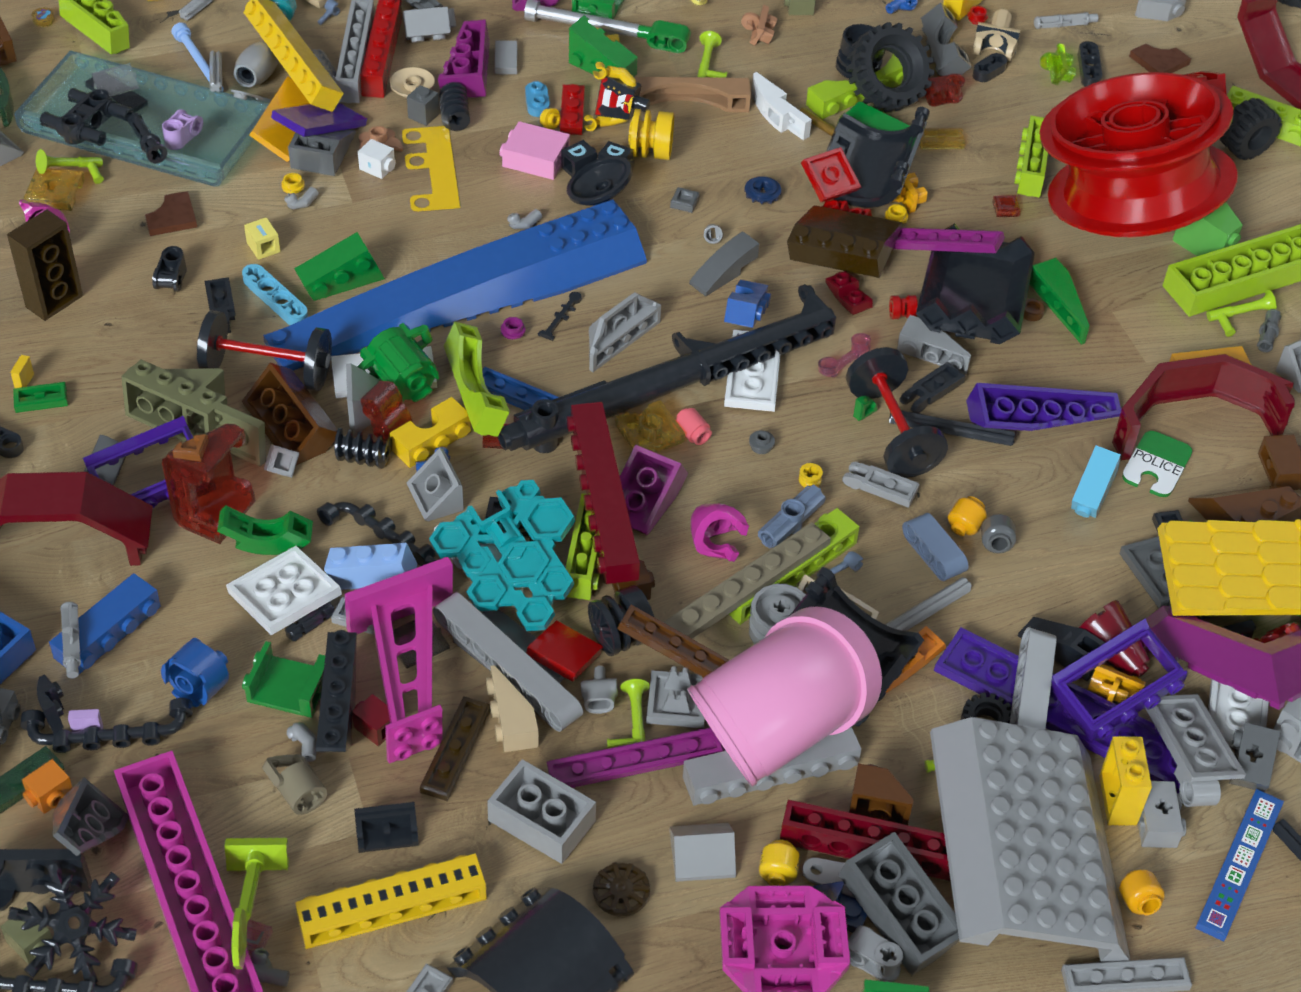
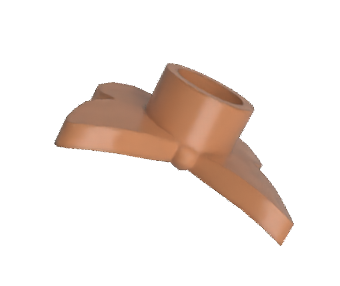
M374 126L369 129V132H363L359 135V143H361L359 150L372 139L394 148L395 151L403 152V145L396 138L395 131L392 129Z

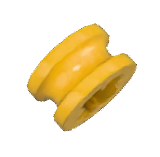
M814 463L802 465L798 479L801 486L806 487L807 485L812 486L814 484L819 487L823 475L822 468Z

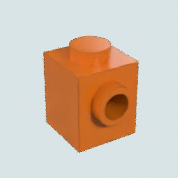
M53 759L22 779L25 788L23 797L32 808L37 806L43 814L56 808L59 801L73 788L70 777Z

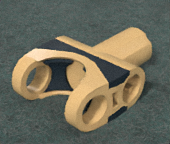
M999 9L995 11L991 24L978 22L973 54L980 55L986 49H996L1007 57V61H1012L1016 53L1021 30L1010 28L1012 15L1008 10Z

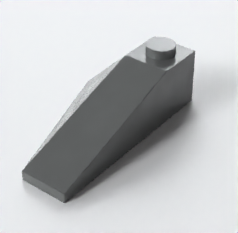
M83 777L59 801L53 813V837L76 856H79L119 834L124 829L129 817L123 809Z

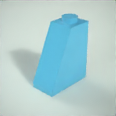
M1097 445L1095 446L1072 499L1071 509L1075 510L1076 514L1086 518L1090 516L1097 517L1117 475L1121 454Z

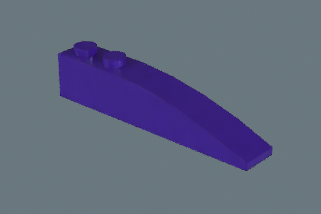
M976 383L966 399L970 421L983 428L1034 431L1119 417L1121 413L1118 394L1111 392Z

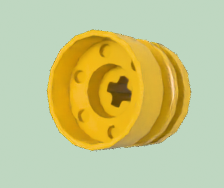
M635 109L630 122L628 140L630 148L633 149V157L638 156L639 147H642V158H646L649 148H653L654 159L670 160L674 134L673 112L659 111L656 121H652L650 110H646L645 119L642 120V110Z

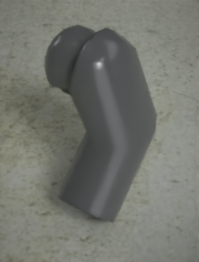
M263 948L255 949L251 954V961L259 981L286 987L290 971L273 968L268 958V951Z

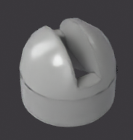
M709 224L706 226L704 238L708 243L716 244L722 239L723 232L719 225ZM710 228H715L716 238H711Z

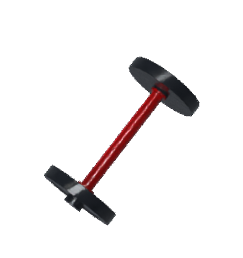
M210 310L205 315L197 343V363L199 369L220 368L225 350L227 349L304 362L303 377L305 387L308 390L320 391L324 386L332 355V337L329 329L316 327L311 333L306 352L228 340V324L224 312Z
M889 347L876 348L854 360L847 370L846 382L851 393L858 398L869 396L871 399L883 396L901 433L885 449L883 457L889 472L904 478L917 477L929 472L944 459L948 450L947 440L943 432L937 427L927 425L910 429L892 393L906 379L909 370L904 355L897 349Z

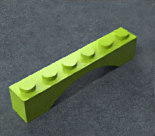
M892 54L891 59L884 67L875 72L877 78L885 86L895 88L902 83L903 68L899 59L894 54ZM825 80L808 87L806 106L821 119H824L854 106L859 101L862 102L865 97L862 94L856 96L854 91L857 87L855 83L850 84L849 80Z
M454 321L445 341L444 349L474 432L480 435L498 437L510 412L504 397L491 394L485 385L482 373V338L478 328Z

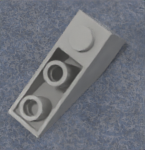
M910 315L900 332L897 346L898 351L939 366L948 362L961 373L967 374L971 354L944 331L940 330V333L930 331L920 318Z

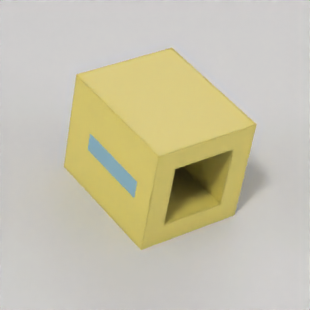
M267 218L244 225L247 244L258 260L280 252L278 234Z

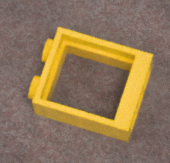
M1113 736L1099 774L1107 825L1137 826L1152 788L1143 738Z

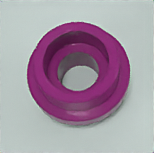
M506 318L501 325V334L507 339H519L525 334V325L520 318Z

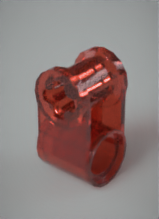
M950 74L928 78L932 84L931 87L925 89L927 93L924 97L929 106L937 107L962 101V87L965 85V78L962 75Z

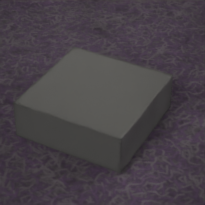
M677 187L670 202V208L693 213L699 200L700 192Z

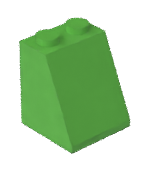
M1225 202L1202 219L1175 230L1173 241L1194 255L1199 256L1238 244L1241 239L1240 231L1243 224Z

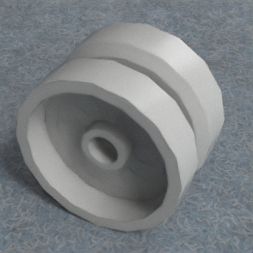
M772 584L758 591L751 602L749 636L752 642L756 644L764 639L768 631L775 624L790 616L806 594L800 589L787 584Z

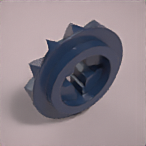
M760 176L747 181L744 192H746V198L752 199V203L758 201L761 205L764 202L771 204L772 201H778L781 195V186L772 178ZM764 188L765 193H761L760 190Z

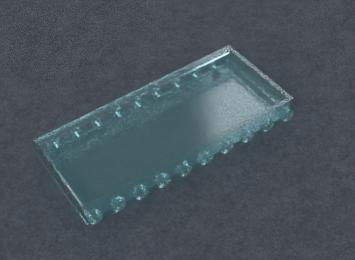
M70 50L17 109L14 116L17 126L26 134L217 187L223 182L255 140L249 134L269 104L251 99H238L233 97V94L222 91L219 93L217 91L211 92L210 88ZM103 72L147 100L148 104L134 113L142 116L152 134H156L160 138L163 146L165 145L162 124L179 109L185 110L187 114L192 116H201L203 118V127L201 132L192 138L182 149L169 150L166 148V159L161 163L154 164L147 159L146 153L142 151L140 140L128 122L120 118L110 117L97 129L106 133L105 136L107 138L103 146H98L88 141L75 145L68 144L64 141V137L60 136L56 130L41 126L39 120L43 112H49L59 117L65 115L76 105V103L68 101L67 95L69 90L76 88L87 93L93 91L85 86V81Z

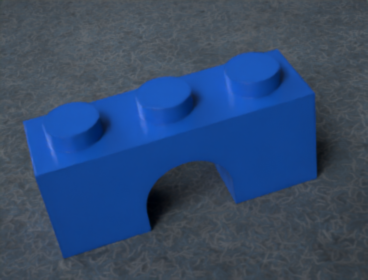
M740 279L736 285L735 292H732L728 297L724 322L753 328L757 321H761L762 314H765L766 308L769 307L771 294L767 293L769 285Z

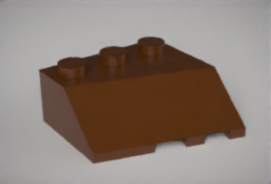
M1262 486L1188 499V502L1207 521L1257 522L1258 520L1295 522L1296 519L1301 520V497L1290 486Z

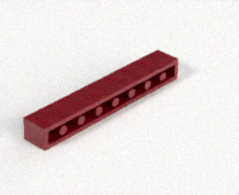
M594 402L571 405V416H567L568 432H573V435H571L572 451H577L578 455H575V464L577 471L581 470L582 475H579L581 491L586 490L587 494L584 495L585 510L591 513V515H588L590 532L595 531L593 548L594 552H599L600 557H597L599 574L604 573L606 584L639 580L640 561L603 403Z

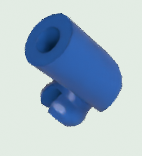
M893 0L886 5V11L892 14L897 10H913L918 4V0Z

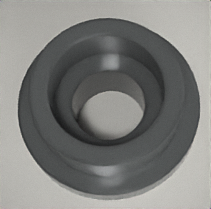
M759 430L750 435L749 444L755 453L767 454L774 447L775 438L771 433Z

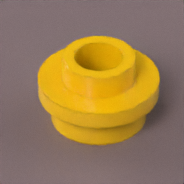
M555 108L543 110L540 115L541 125L544 128L554 130L560 123L559 111Z
M288 173L283 177L281 187L286 193L297 194L305 188V182L299 174Z
M894 204L886 210L885 219L905 224L908 220V213L904 206Z

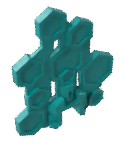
M521 480L517 486H511L505 490H497L496 494L503 509L502 511L482 521L473 506H468L465 512L459 514L453 522H440L429 540L440 559L445 557L458 558L461 568L473 582L466 592L476 609L479 611L498 610L499 607L514 606L517 610V616L526 631L546 630L555 616L552 608L553 601L565 599L575 585L572 577L553 550L555 548L554 542L563 541L575 523V518L562 497L544 498V496H540V489L534 480ZM521 524L533 541L527 542L518 529ZM479 543L495 544L502 555L500 560L497 562L488 546L481 547ZM528 587L533 595L526 598L521 590H515L514 588Z

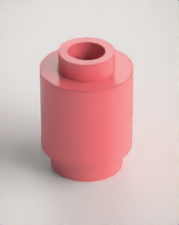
M685 408L678 413L675 425L691 443L702 445L709 440L712 435L710 425L695 408Z

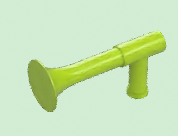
M705 31L699 37L700 42L704 45V52L697 77L727 78V72L709 70L712 50L721 44L722 39L714 31Z
M42 149L38 150L36 154V167L40 174L45 173L47 168L54 166L88 167L95 184H100L104 181L103 176L98 170L103 165L101 157H51L46 155Z
M1267 290L1265 296L1259 300L1207 311L1206 315L1209 322L1218 320L1226 337H1230L1236 333V330L1232 327L1228 317L1254 310L1276 309V300L1272 291Z
M630 679L621 684L620 689L628 693L630 697L633 727L632 738H608V749L646 741L642 714V695L650 687L649 682L646 680Z

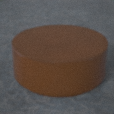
M1027 299L1023 318L1028 321L1041 320L1045 311L1044 304L1037 299Z

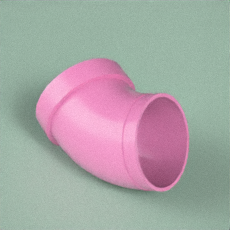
M808 607L796 611L775 624L768 631L764 639L702 678V681L687 688L726 752L748 783L753 787L759 780L765 776L768 777L828 735L842 733L866 717L873 710L879 699L882 674L877 653L869 638L857 624L835 610L825 607Z

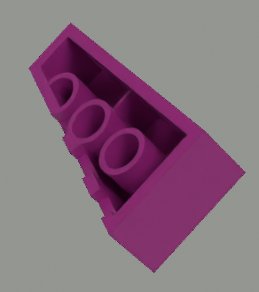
M486 20L464 21L456 38L457 43L450 51L451 56L443 66V73L438 77L439 87L441 90L447 83L458 82L466 87L468 98L486 96L490 44Z

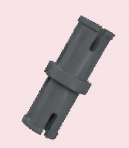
M1270 309L1266 312L1264 323L1260 326V338L1257 347L1261 352H1270L1273 349L1275 338L1278 337L1280 331L1278 325L1282 315L1276 309Z

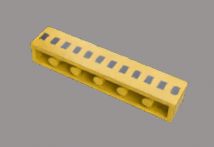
M475 853L468 856L459 855L452 860L438 864L430 863L423 868L412 871H400L393 876L379 880L370 879L363 884L353 887L337 888L327 894L307 896L303 900L295 902L305 948L309 949L486 900V883Z

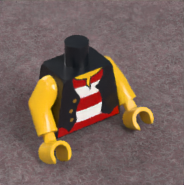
M597 62L595 64L596 68L602 69L600 72L593 71L594 77L601 80L595 110L597 118H594L592 115H586L584 120L593 122L591 125H584V128L587 131H593L597 125L599 127H606L627 122L633 117L635 109H641L642 112L646 113L650 106V99L640 97L642 86L636 82V79L626 68L614 66L605 68L602 62Z

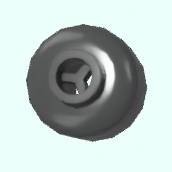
M994 514L983 521L981 537L984 547L996 554L1005 553L1014 547L1016 543V529L1011 518L1002 514Z

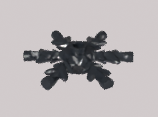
M60 863L51 864L47 868L53 883L45 882L44 885L56 895L50 899L60 903L59 911L55 914H50L46 906H43L41 912L33 903L27 902L28 910L10 906L7 919L25 922L21 927L22 930H28L39 925L38 932L46 926H50L54 930L52 939L41 940L45 944L44 946L36 947L29 951V954L36 957L25 967L24 971L34 978L44 964H46L48 970H51L54 965L55 953L61 957V945L69 943L75 948L70 955V959L76 957L73 974L76 975L82 970L84 981L97 983L98 979L93 966H100L101 962L89 953L96 949L85 945L87 936L95 934L99 942H102L104 936L114 946L118 945L117 938L134 941L137 929L120 927L123 922L122 918L106 923L107 916L98 923L91 918L93 909H104L99 903L115 898L114 894L108 892L120 881V878L113 872H110L100 885L97 879H93L90 895L84 891L85 902L81 905H75L71 898L76 890L69 891L72 875L69 874L64 878ZM75 917L79 920L80 924L77 929L69 927L68 921L70 918Z

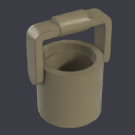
M280 755L266 759L262 767L264 772L297 815L310 813L318 808L326 799L327 789L302 755ZM279 767H287L285 770L281 772V774L276 769Z

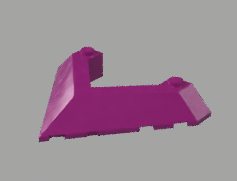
M1162 606L1146 618L1150 629L1175 660L1179 661L1181 659L1188 662L1189 669L1221 684L1235 688V690L1254 699L1260 698L1268 701L1270 706L1278 710L1284 707L1285 701L1293 702L1301 697V630L1264 644L1200 620L1195 616H1173L1171 606ZM1140 639V641H1141L1143 647L1146 648V645H1145L1144 642Z

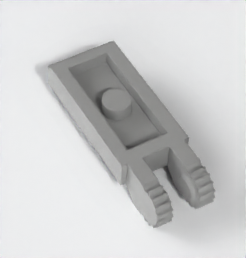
M856 461L851 462L849 466L850 472L845 473L842 478L844 484L848 487L850 486L855 490L860 488L863 491L908 508L919 489V484L915 481Z

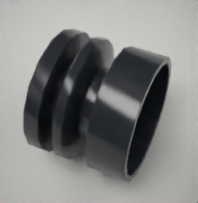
M853 24L843 31L835 67L845 78H852V72H847L846 67L852 63L851 60L847 59L848 54L854 51L851 46L859 40L860 36L873 29V26ZM879 50L875 53L873 58L874 72L880 70L882 58L886 50Z
M636 585L616 591L614 599L606 595L601 600L596 599L588 604V616L597 642L603 646L602 650L608 656H615L620 651L629 650L631 642L636 646L643 644L617 629L631 604L654 617L646 596Z

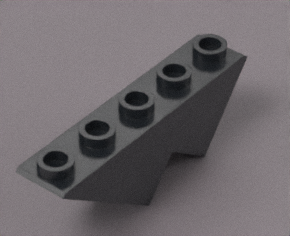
M338 630L336 632H328L316 742V751L346 752L352 746V711L356 704L357 632Z

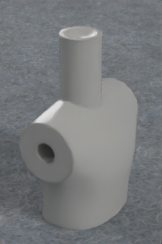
M603 666L595 667L594 679L581 681V694L586 711L601 714L610 712L614 708L615 698L618 696L617 678H606V669Z

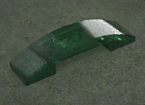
M0 68V118L5 128L9 127L12 121L14 104L8 79Z

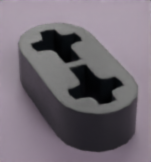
M993 53L977 62L973 69V79L983 83L1002 74L1006 70L1007 57L1000 53Z

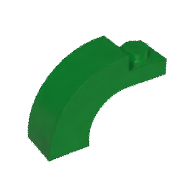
M225 506L220 510L217 532L236 540L235 548L260 555H280L294 546L301 549L311 542L313 521L293 511H289L277 519H256L229 506Z

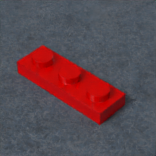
M563 84L560 132L570 135H582L585 85Z

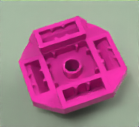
M748 886L730 902L728 901L720 907L722 970L743 992H829L849 969L850 956L845 906L835 900H830L811 886ZM784 945L788 947V949H780L777 946Z

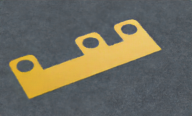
M445 126L402 130L404 143H426L427 152L407 154L405 156V164L408 169L429 168L433 193L411 196V209L417 212L460 208L449 129ZM411 131H416L421 134V137L418 140H409L406 135ZM419 156L424 159V163L414 166L410 164L409 160L412 157ZM419 198H426L430 204L425 208H419L415 205V201Z

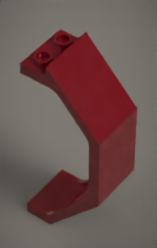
M1242 0L1237 18L1259 78L1291 105L1301 110V64L1296 61L1279 19L1276 10L1278 0Z
M1226 354L1159 363L1122 407L1112 444L1116 452L1121 454V461L1129 460L1141 427L1140 421L1154 405L1205 397H1217L1255 412L1261 417L1271 436L1283 435L1292 409L1295 406V399L1290 394L1294 383Z
M88 472L7 473L0 478V526L6 523L82 522L123 542L130 566L141 565L142 554L147 553L152 505Z

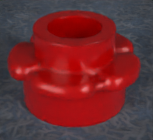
M973 6L967 13L968 20L974 25H978V22L984 23L988 19L987 10L982 6Z

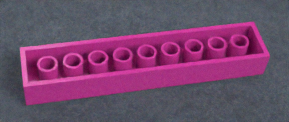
M173 751L114 770L122 800L190 992H263L247 947L243 969L233 967L232 927L234 913Z

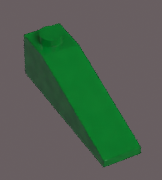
M1057 258L1033 265L1029 285L1081 345L1084 344L1090 325L1067 268Z

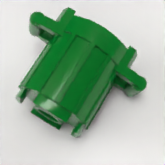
M402 323L399 325L400 327H392L380 332L372 339L367 348H362L360 356L363 361L357 367L363 371L368 369L370 372L368 374L377 379L380 378L393 395L402 402L404 400L417 402L433 391L431 389L434 379H439L436 365L423 351L432 342V336L427 325L410 329L406 324ZM420 335L422 340L417 342L415 338Z

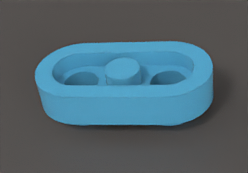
M539 81L527 84L525 87L527 111L534 117H540L543 110L550 108L547 86Z

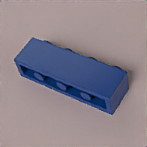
M133 573L78 618L81 665L78 667L79 674L85 669H89L97 659L112 650L120 640L134 632L138 625L157 612L161 607L157 589ZM60 632L49 641L53 658L63 665L62 632Z

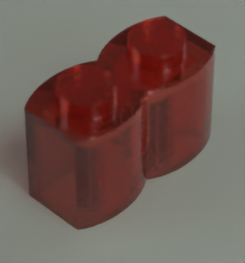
M380 380L360 399L363 413L371 419L374 435L377 438L379 435H383V441H388L390 432L409 421L413 423L409 410L403 404L401 393L393 382Z

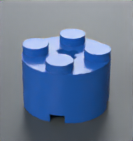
M192 638L162 665L161 676L165 685L170 682L174 690L171 693L176 698H188L193 702V707H198L200 704L205 705L227 684L229 680V673L226 667L228 659L221 651H214L209 646L203 644L198 638Z

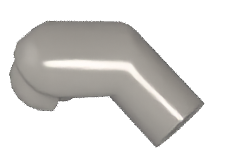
M310 187L301 197H297L295 193L287 194L284 201L287 203V207L292 210L306 208L310 206L319 193L314 187Z
M534 209L523 218H520L518 213H511L508 215L507 220L512 229H528L542 219V214L539 210Z
M294 723L287 729V737L289 739L292 738V741L299 740L302 744L301 755L307 762H312L316 759L317 737L304 723Z

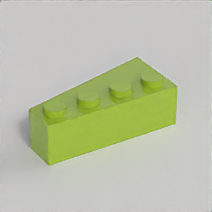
M59 0L60 16L111 55L117 54L130 48L129 25L121 14L113 9L111 1Z

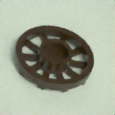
M615 862L598 872L593 883V896L597 905L606 913L614 916H629L639 912L648 902L650 883L646 873L635 867L634 864ZM619 870L626 871L624 877L620 876ZM614 871L616 878L613 879L608 873ZM631 872L637 875L631 880L628 879ZM602 878H605L610 884H603L600 881ZM639 880H642V882L644 883V886H642V885H635V886H634L633 884L636 883V882L639 881ZM598 889H607L609 892L600 896ZM634 891H645V894L641 898ZM611 897L613 902L611 906H608L604 900ZM633 898L638 904L630 907L629 901ZM617 903H624L626 909H616Z

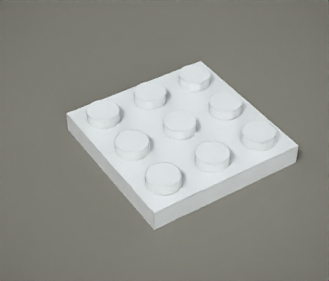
M297 546L292 547L226 585L228 593L270 635L275 634L342 595L340 586Z

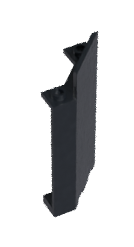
M955 223L945 228L951 230H960ZM1022 236L1009 243L1002 242L997 253L931 251L916 314L927 328L933 332L940 333V330L956 333L955 336L974 340L975 337L989 339L990 343L999 345L1021 333L1035 252Z

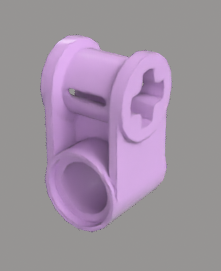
M183 109L177 110L173 116L162 124L165 147L169 150L182 149L192 138L201 132L203 118L198 115H189Z

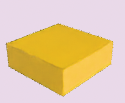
M21 355L10 373L14 388L27 387L32 379L34 371L30 356Z

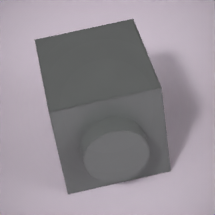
M421 85L407 96L408 118L427 126L439 115L438 92Z

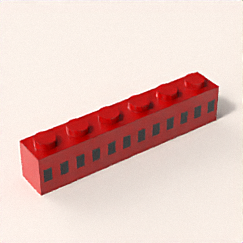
M378 0L360 74L362 97L384 98L403 17L402 0Z

